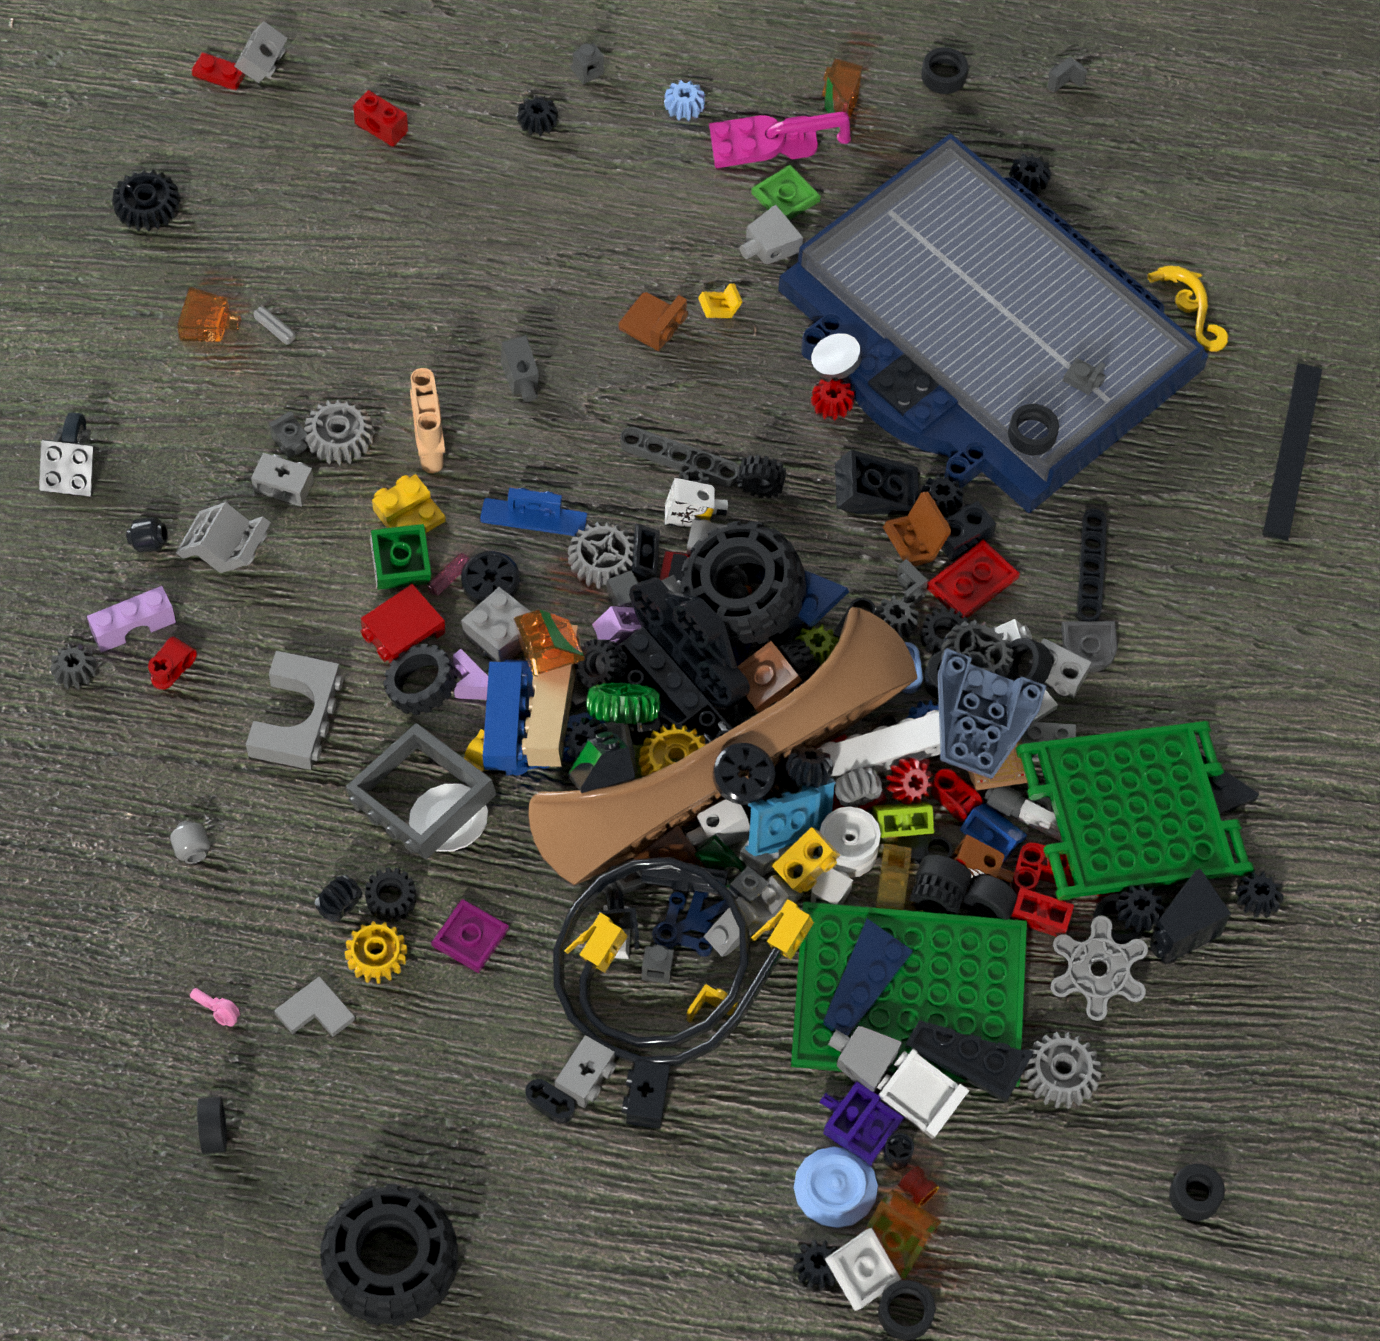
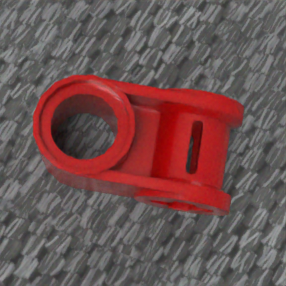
M176 637L169 638L148 663L152 685L157 689L170 688L184 671L194 663L197 651Z
M941 769L936 773L932 783L934 786L931 787V794L956 820L963 822L967 818V814L974 807L983 804L979 793L967 785L954 771ZM939 783H947L950 788H943Z

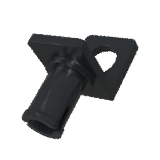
M613 890L609 891L605 896L608 910L598 911V915L602 913L609 917L613 924L621 929L632 928L634 948L637 950L639 949V930L636 908L625 909L623 893L616 890L617 899L614 900Z

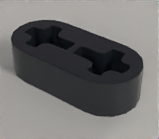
M534 1079L527 1084L525 1097L530 1106L557 1123H566L573 1118L575 1104L570 1096L542 1079ZM540 1088L543 1089V1095L548 1100L542 1096H538L536 1099L533 1098L532 1090L538 1091ZM554 1102L558 1106L567 1104L568 1112L562 1111L558 1114L556 1105L552 1103Z

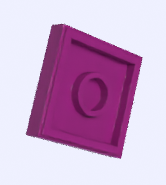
M461 899L431 942V945L473 971L480 973L509 931V925Z

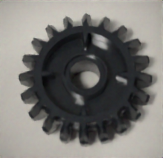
M143 168L142 173L137 174L133 171V176L125 175L124 181H118L117 188L113 191L112 204L115 215L119 217L122 224L126 223L129 229L135 226L138 232L142 228H146L149 232L151 227H156L159 230L160 224L168 226V219H175V213L179 212L180 195L178 194V187L176 184H173L171 177H166L163 172L157 175L154 169L147 173Z

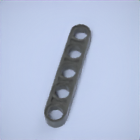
M627 427L621 432V448L630 454L684 473L690 466L700 470L696 464L700 461H707L711 466L703 470V477H709L710 482L724 487H731L737 483L739 466L733 461L637 427ZM632 435L636 436L639 441L635 444H628L624 439ZM652 444H659L663 449L658 453H654L648 448ZM681 452L687 458L683 461H676L672 456L675 453ZM725 469H730L735 475L731 478H724L720 473Z

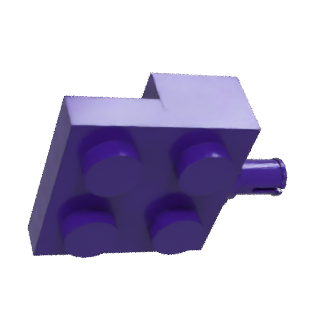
M859 1082L854 1084L841 1102L825 1093L819 1103L833 1111V1115L826 1123L823 1134L872 1166L884 1149L887 1139L896 1132L904 1117L880 1102V1096Z

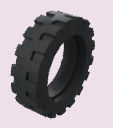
M421 644V647L413 646L409 648V651L401 652L398 655L399 658L393 659L390 663V669L385 672L386 680L383 681V685L386 689V694L397 709H401L405 714L412 712L413 715H420V712L429 713L432 711V708H439L443 705L442 702L445 699L448 700L452 695L451 691L455 689L457 684L455 679L458 678L457 671L455 670L456 667L443 649L440 650L436 645L430 647L428 644ZM428 665L439 667L436 679L428 688L413 694L402 692L407 677L416 669Z

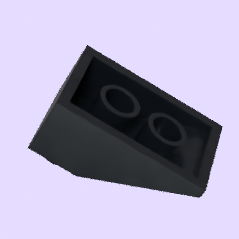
M850 450L835 462L836 509L856 514L908 515L919 497L918 468L916 466L855 450Z

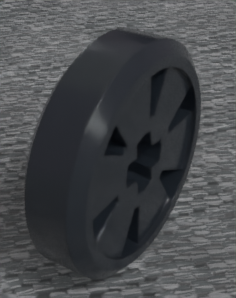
M485 551L472 556L463 566L461 572L462 589L465 595L478 605L498 587L514 597L520 583L518 567L509 556L501 552ZM490 575L491 578L495 576V581H486V576Z
M736 743L728 746L718 755L712 772L713 782L717 791L728 801L735 804L748 805V803L762 800L769 793L775 779L774 764L770 756L762 748L750 743ZM738 769L742 771L747 769L749 771V779L745 776L740 778L738 776L740 772Z

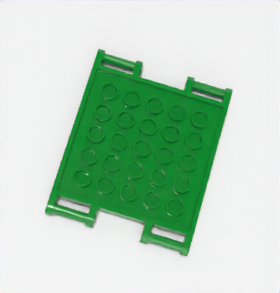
M1208 721L1026 743L1015 748L1017 757L1021 758L1029 786L1027 790L1029 799L1038 800L1050 796L1061 835V843L1050 844L1043 848L1045 857L1049 858L1058 889L1055 892L1057 900L1067 901L1076 897L1127 891L1131 885L1139 889V886L1142 884L1145 888L1184 883L1199 868L1207 879L1235 875L1247 876L1252 871L1255 872L1253 863L1249 862L1240 833L1242 829L1240 820L1221 821L1208 776L1221 775L1224 773L1222 763L1218 762L1209 733L1211 727ZM1195 734L1200 738L1207 764L1203 763ZM1038 754L1046 785L1039 784L1031 755ZM1225 832L1230 835L1238 861L1236 864L1234 863ZM1061 854H1066L1075 886L1068 887L1060 859Z

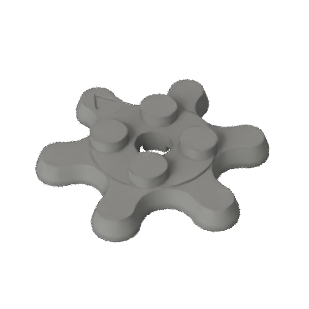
M1105 916L1094 918L1091 923V935L1086 941L1077 942L1070 936L1061 934L1053 942L1055 952L1065 957L1068 961V970L1062 976L1053 979L1051 982L1052 993L1057 997H1066L1072 992L1082 993L1087 999V1015L1094 1021H1100L1107 1015V1002L1112 996L1117 994L1123 995L1131 1002H1139L1146 994L1144 985L1132 978L1130 968L1134 962L1146 957L1148 953L1147 944L1141 939H1134L1127 944L1116 943L1111 937L1112 923ZM1097 961L1104 962L1108 967L1107 973L1103 976H1095L1091 972L1092 965Z

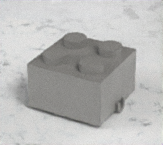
M500 587L461 620L464 637L477 647L481 656L485 657L487 655L494 662H505V659L511 660L540 634L537 616Z

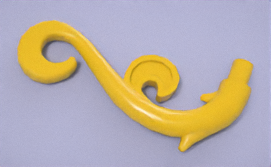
M1179 266L1159 267L1158 271L1148 273L1150 283L1159 280L1162 282L1171 280L1175 283L1181 281L1193 290L1196 296L1195 300L1190 299L1193 292L1184 289L1176 295L1175 303L1183 312L1191 313L1197 311L1196 338L1205 350L1216 352L1222 350L1227 345L1228 333L1218 325H1209L1206 329L1207 332H1212L1216 335V340L1209 341L1203 335L1208 298L1205 287L1198 279L1202 277V274Z

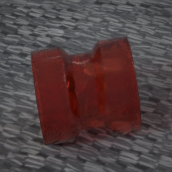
M919 1166L909 1171L898 1184V1187L903 1192L909 1193L912 1196V1201L918 1207H921L930 1200L939 1189V1186L933 1180H928L925 1177V1172Z

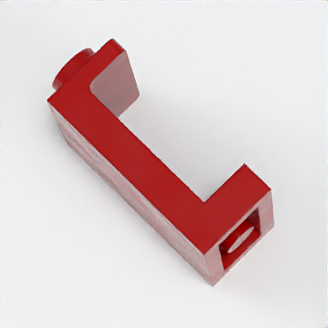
M413 584L361 617L362 629L360 632L367 643L372 642L375 645L379 657L384 662L388 661L391 663L393 659L396 660L399 657L398 655L401 652L408 651L410 647L417 645L432 634L437 639L445 634L444 619Z

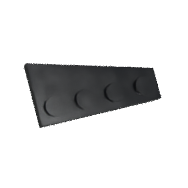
M920 1020L905 1045V1048L908 1050H916L919 1056L1007 1103L1034 1051L1012 1048L1010 1045L1001 1042L997 1044L986 1041L979 1036L957 1033L953 1029Z

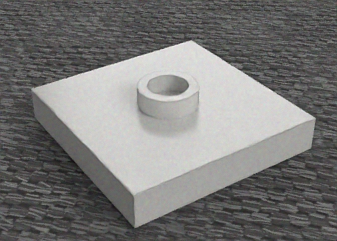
M872 1228L865 1230L825 1258L855 1311L863 1308L881 1295L889 1285L901 1280Z

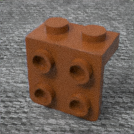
M644 292L620 320L618 328L659 352L664 344L672 338L679 325L683 324L688 316L687 299L678 295L672 304L669 305L657 297Z
M928 492L920 494L908 516L888 520L883 526L902 560L905 561L907 559L913 566L933 562L951 532L949 523L945 520L936 502Z

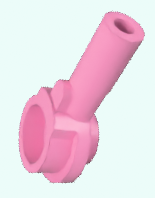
M198 988L192 990L190 998L214 1011V1018L219 1024L233 1026L237 1023L240 1012L233 1002L224 998L218 999L215 997L213 999Z

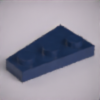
M764 567L755 575L761 584L765 578ZM804 570L807 584L806 596H803L802 609L798 617L812 628L849 593V590L845 586Z

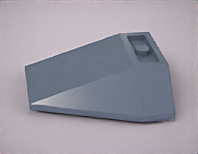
M945 649L938 672L940 759L943 762L992 779L1040 711L1046 685L1024 677L1013 681L971 665L972 658Z

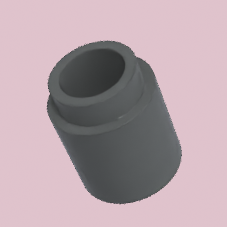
M1009 786L989 788L984 797L988 800L987 806L1009 818L1011 816L1018 818L1021 807L1025 800H1027L1022 797L1021 792Z

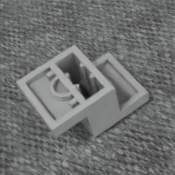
M224 502L199 511L176 553L183 559L198 555L219 573L235 570L238 567L247 566L253 561L256 555L254 551L267 537L268 533L266 530L271 522L263 516L249 521L228 503Z

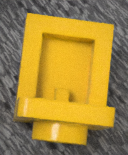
M729 284L724 292H702L698 297L706 318H732L742 304L741 296L735 284Z

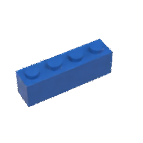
M489 662L483 743L484 770L517 771L518 760H523L522 744H519V736L525 735V720L520 719L521 713H526V696H522V689L527 690L528 673H523L522 662Z

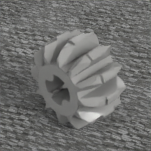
M872 768L851 770V772L839 777L834 785L836 797L840 804L845 807L853 806L856 808L868 802H873L882 792L881 780Z

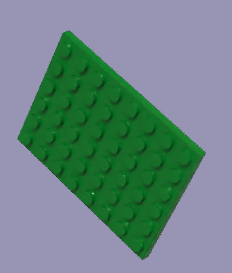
M803 902L802 911L810 915L814 924L799 946L791 1067L841 1071L837 1067L841 1052L828 1045L834 1032L823 1025V1021L867 918L913 950L910 958L858 1024V1026L902 1042L899 1053L885 1075L893 1076L898 1067L894 1064L904 1051L910 1054L911 1051L905 1048V1045L919 1020L953 1029L955 1032L964 1035L979 1036L983 1040L997 1044L998 1042L1008 1044L1012 1048L1021 1050L1027 921ZM925 1059L952 1081L967 1082ZM1020 1079L1015 1087H1019Z

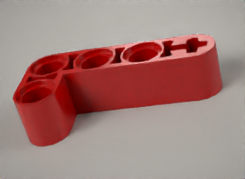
M1030 842L1022 847L1011 883V888L1016 894H1018L1020 888L1035 892L1039 880L1056 884L1049 858L1045 857L1043 850L1045 845ZM1061 854L1060 859L1068 887L1075 886L1066 854ZM1025 857H1033L1037 862H1029ZM1019 881H1026L1031 886H1022ZM1122 891L1098 894L1097 896L1106 897L1113 893H1121Z

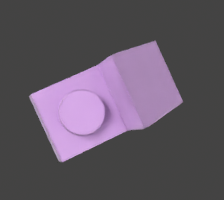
M460 649L453 655V664L456 667L455 670L457 671L458 678L461 679L454 689L455 698L487 700L488 676Z

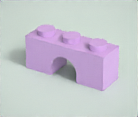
M162 586L87 616L91 633L101 653L126 643V634L135 627L148 626L150 631L154 632L176 623L172 605Z

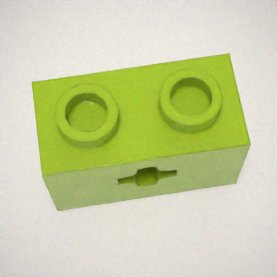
M926 801L917 804L912 802L909 805L900 803L872 806L873 817L879 825L880 838L934 834L933 806Z

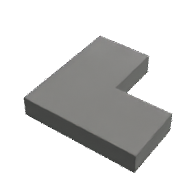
M317 977L274 1010L275 1015L292 1034L313 1018H316L332 1037L355 1021L354 1015L320 977Z

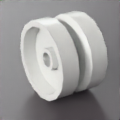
M850 806L838 808L829 813L821 824L820 832L840 853V856L836 859L837 864L833 869L844 871L850 878L862 876L871 870L877 860L881 836L877 821L863 809ZM822 846L818 847L819 858L823 854Z

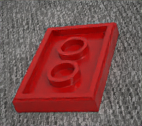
M983 539L927 583V590L949 611L950 608L955 609V615L960 611L963 613L962 619L965 617L969 618L1019 578L1020 573Z

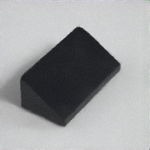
M636 523L632 571L645 581L657 577L660 530Z

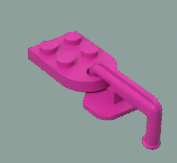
M836 112L811 117H791L779 122L770 116L760 115L710 123L709 128L715 168L765 161L779 153L791 159L810 157L818 149L816 131L839 127L840 133L837 135V140L842 144H848L851 141L849 116L845 112Z

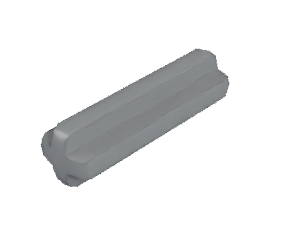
M260 306L254 311V318L283 343L289 345L295 340V332L265 307Z

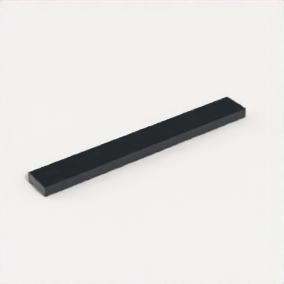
M1297 363L1262 533L1263 536L1285 541L1289 539L1322 368Z

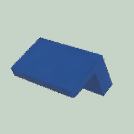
M986 803L973 808L959 829L965 835L967 834L1003 853L1005 856L1003 862L1007 861L1017 844L1024 841L1027 837L1026 833L996 810L987 806Z

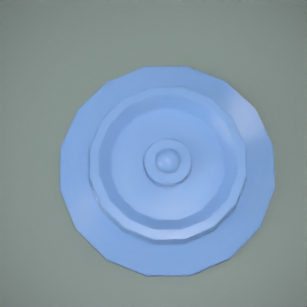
M840 1147L819 1149L806 1157L796 1171L794 1183L797 1204L805 1215L822 1226L833 1228L851 1226L865 1218L875 1204L878 1189L875 1173L871 1166L847 1149Z

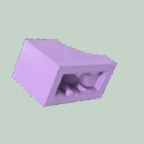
M611 606L592 624L598 639L614 641L617 643L616 646L641 628L632 607Z

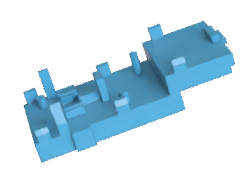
M830 777L827 785H820L819 788L813 786L807 788L805 785H802V792L793 795L790 792L782 793L783 798L777 799L774 797L767 799V802L760 800L748 803V806L751 807L748 838L749 845L745 846V849L753 856L765 853L773 854L781 848L793 845L811 827L819 831L824 819L832 812L835 779Z

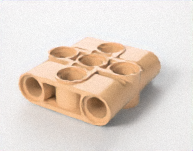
M419 368L411 374L412 389H410L416 444L422 469L427 473H437L444 466L443 453H445L439 397L433 372L427 368Z

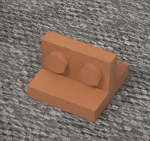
M772 641L768 642L737 666L749 681L750 691L746 697L758 713L765 710L775 701L778 702L791 693L789 690L802 681Z

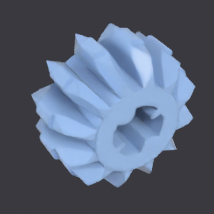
M680 80L679 85L672 83L670 89H666L664 106L666 110H669L670 117L677 115L678 121L681 118H686L689 122L691 116L698 118L700 112H703L705 94L704 91H701L699 84L693 85L691 80L688 83H683Z

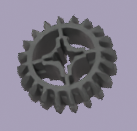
M976 620L970 624L964 621L960 626L956 625L947 633L944 638L945 641L941 646V651L943 652L941 660L945 649H950L971 657V665L1003 677H1007L1009 674V669L1014 659L1011 658L1013 650L1009 648L1010 641L1003 640L1004 632L998 634L995 632V626L988 628L986 622L978 625ZM960 644H962V645L964 646V649H963L964 652H960V649H959V645H960ZM992 657L994 658L995 666L993 667L990 663Z

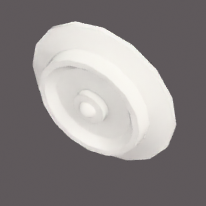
M443 784L429 789L417 799L412 807L409 819L410 827L421 835L471 788L462 784ZM485 805L436 851H455L467 847L479 838L487 825V806Z

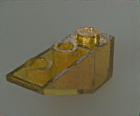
M884 844L879 864L875 908L904 910L912 848Z

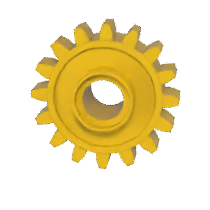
M372 921L369 926L362 924L361 930L358 932L352 931L353 940L346 941L348 950L345 951V958L349 960L347 962L349 970L355 969L356 978L365 975L366 983H369L373 977L376 978L377 984H380L381 977L385 976L390 981L392 980L391 972L394 971L400 974L399 964H406V956L404 955L407 954V945H403L405 943L403 935L397 936L396 927L390 929L387 927L386 922L378 925L375 921ZM374 949L382 950V952L377 955H373L370 953Z

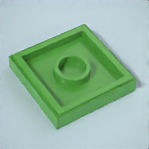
M791 165L786 166L752 187L751 190L754 197L767 210L776 205L788 220L814 206L821 199V196Z

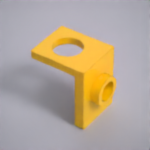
M705 984L687 1010V1021L691 1023L705 1001L717 1007L728 993L721 989L715 990ZM736 1003L727 1013L729 1016H731L734 1013L735 1009L738 1006V1003Z

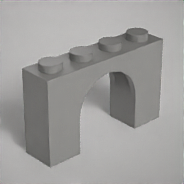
M276 651L269 671L271 687L306 695L313 701L314 709L304 722L291 727H281L253 721L246 742L248 757L312 770L314 761H319L322 751V746L320 745L321 738H326L329 729L327 719L329 713L333 714L335 711L336 698L334 697L336 690L340 691L342 688L344 675L340 674L338 663Z

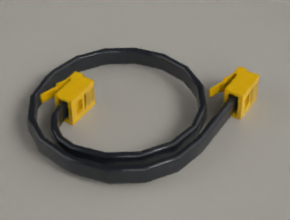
M672 857L633 859L600 875L569 910L553 949L554 989L568 1021L584 1036L586 1035L614 1051V1057L635 1064L636 1060L670 1066H682L716 1050L742 1022L782 955L790 960L793 958L814 922L810 915L800 910L797 904L787 899L780 912L767 921L751 937L755 941L765 931L771 930L777 924L767 941L772 951L734 1013L708 1041L678 1055L643 1057L600 1039L577 1017L565 989V952L569 954L576 946L588 941L580 953V956L586 963L579 978V1001L587 1019L605 1036L638 1048L679 1046L712 1030L738 1002L751 967L749 927L734 895L706 869ZM674 869L703 879L727 901L739 927L740 964L729 994L704 1021L675 1035L637 1037L607 1026L597 1017L590 1001V983L596 968L604 973L606 972L628 935L620 927L613 924L609 917L600 913L593 925L587 931L580 934L569 947L567 946L581 914L607 885L636 871Z

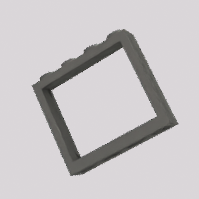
M417 723L346 786L349 795L348 801L354 805L355 810L365 812L368 819L374 825L378 826L380 824L383 826L392 839H400L409 852L418 853L425 860L497 795L491 778ZM417 748L471 788L421 835L367 794Z

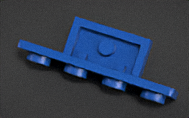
M509 488L508 501L484 499L480 521L487 524L577 537L578 529L585 531L587 513L562 509V495H556L553 492L542 493L530 491L526 488Z

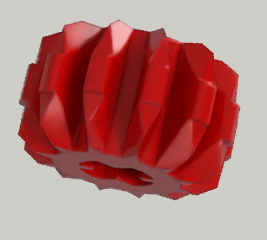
M842 378L838 381L828 379V382L821 379L818 386H814L811 404L815 407L816 414L823 413L824 420L828 416H832L835 421L838 415L845 418L847 412H851L853 409L854 391H851L850 383L843 384Z
M908 758V760H898V766H890L893 774L886 776L887 780L891 781V784L886 788L888 791L893 792V799L901 800L903 804L909 805L912 802L916 804L921 803V796H929L926 789L934 785L928 781L933 775L931 771L926 770L928 765L924 762H919L915 758Z

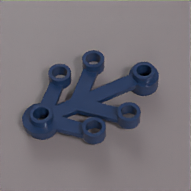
M695 891L693 892L694 895L686 919L676 923L679 911L685 907L686 899L680 892L672 893L669 897V909L665 921L657 924L652 931L653 942L668 949L673 948L675 945L692 948L702 957L710 955L713 946L705 937L697 939L683 933L691 929L707 933L714 925V923L707 921L725 913L729 908L727 901L723 900L701 911L703 901L709 896V893ZM674 899H680L682 903L676 905L672 901ZM668 933L671 935V938L663 939L661 935ZM701 944H707L709 948L707 950H702L699 948V946Z

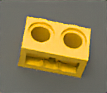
M811 827L771 866L793 890L802 893L814 887L817 883L816 879L823 872L830 871L837 864L836 859L840 856V853L820 831ZM822 846V856L818 859H814V850L817 847ZM802 865V875L795 879L793 871L797 866Z

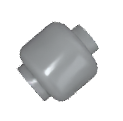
M183 821L176 826V829L170 835L175 856L188 864L202 861L210 850V842L202 824Z

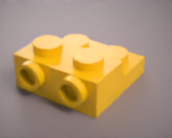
M416 474L411 477L408 475L402 476L397 480L396 486L389 490L386 488L378 490L374 495V499H372L373 511L386 528L424 524L425 533L446 522L445 515L431 499L430 491Z

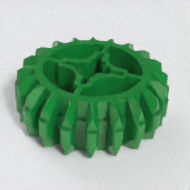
M611 682L610 684L603 683L590 688L586 706L587 713L597 720H604L605 722H613L615 724L624 723L625 725L631 723L644 724L658 718L660 700L659 693L648 686Z

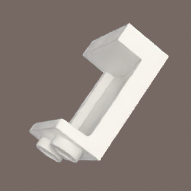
M913 1049L910 1054L904 1051L894 1064L898 1067L892 1077L887 1074L877 1088L881 1090L878 1096L881 1097L880 1099L933 1139L969 1090L961 1084H956L919 1056L916 1050Z

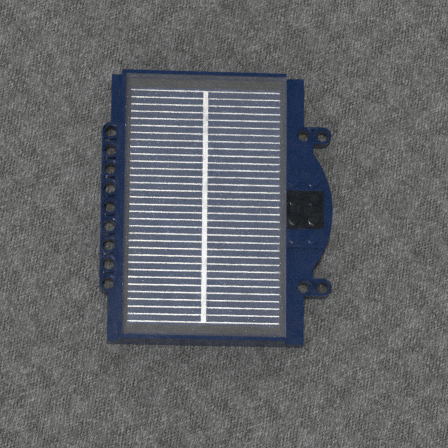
M951 133L799 247L798 262L779 277L778 291L814 322L813 325L804 331L802 336L801 353L804 358L812 360L811 355L816 345L830 335L841 333L854 337L862 349L861 363L852 374L844 378L846 384L850 383L851 391H854V399L862 410L876 424L897 439L921 450L946 455L950 458L947 461L944 479L949 475L950 481L958 480L959 488H962L982 472L1028 514L1204 370L1208 359V354L1204 351V347L1164 314V305L1161 301L1020 182L1011 177L1003 178ZM1076 358L1097 368L1100 362L1106 364L1103 373L1106 375L1102 386L1099 389L1095 387L1090 396L1063 382L1065 373ZM1023 405H1043L1052 410L1057 416L1059 430L1056 443L1050 451L1042 455L1032 456L1023 454L1016 450L1009 441L1008 429L1011 416L1016 409ZM1027 420L1018 425L1020 433L1030 439H1042L1049 433L1048 428L1039 421Z

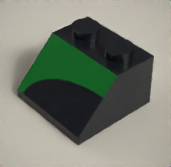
M612 732L600 733L596 735L595 739L589 740L568 773L569 779L581 793L635 779L629 747L616 733Z

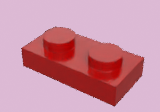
M203 52L191 69L192 76L237 91L246 75L235 67V63Z

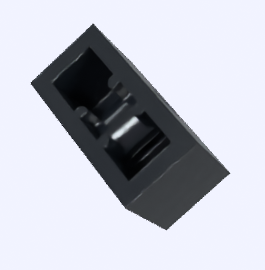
M636 1060L634 1070H628L626 1086L631 1087L630 1096H624L622 1113L627 1114L626 1124L661 1129L670 1065ZM643 1091L649 1092L647 1098L642 1097Z

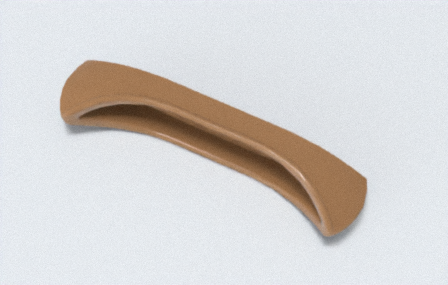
M852 607L847 614L839 641L829 658L806 682L782 700L678 762L645 777L584 793L574 790L539 792L535 794L529 802V823L535 845L542 858L559 876L571 884L577 885L606 872L609 867L632 859L677 825L683 830L698 821L697 815L725 800L714 785L712 772L718 755L728 746L736 743L756 745L770 756L775 767L783 760L789 758L792 749H800V746L806 748L812 746L816 749L917 680L915 664L904 640L881 618L861 608ZM738 769L740 771L738 774L740 778L745 776L749 779V771L747 769L745 771Z

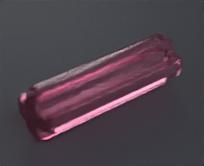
M464 553L456 556L428 583V590L435 596L439 595L461 574L463 566L470 558Z

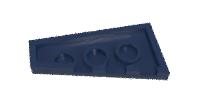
M867 918L824 1018L823 1025L834 1033L838 1030L849 1037L910 958L913 950Z

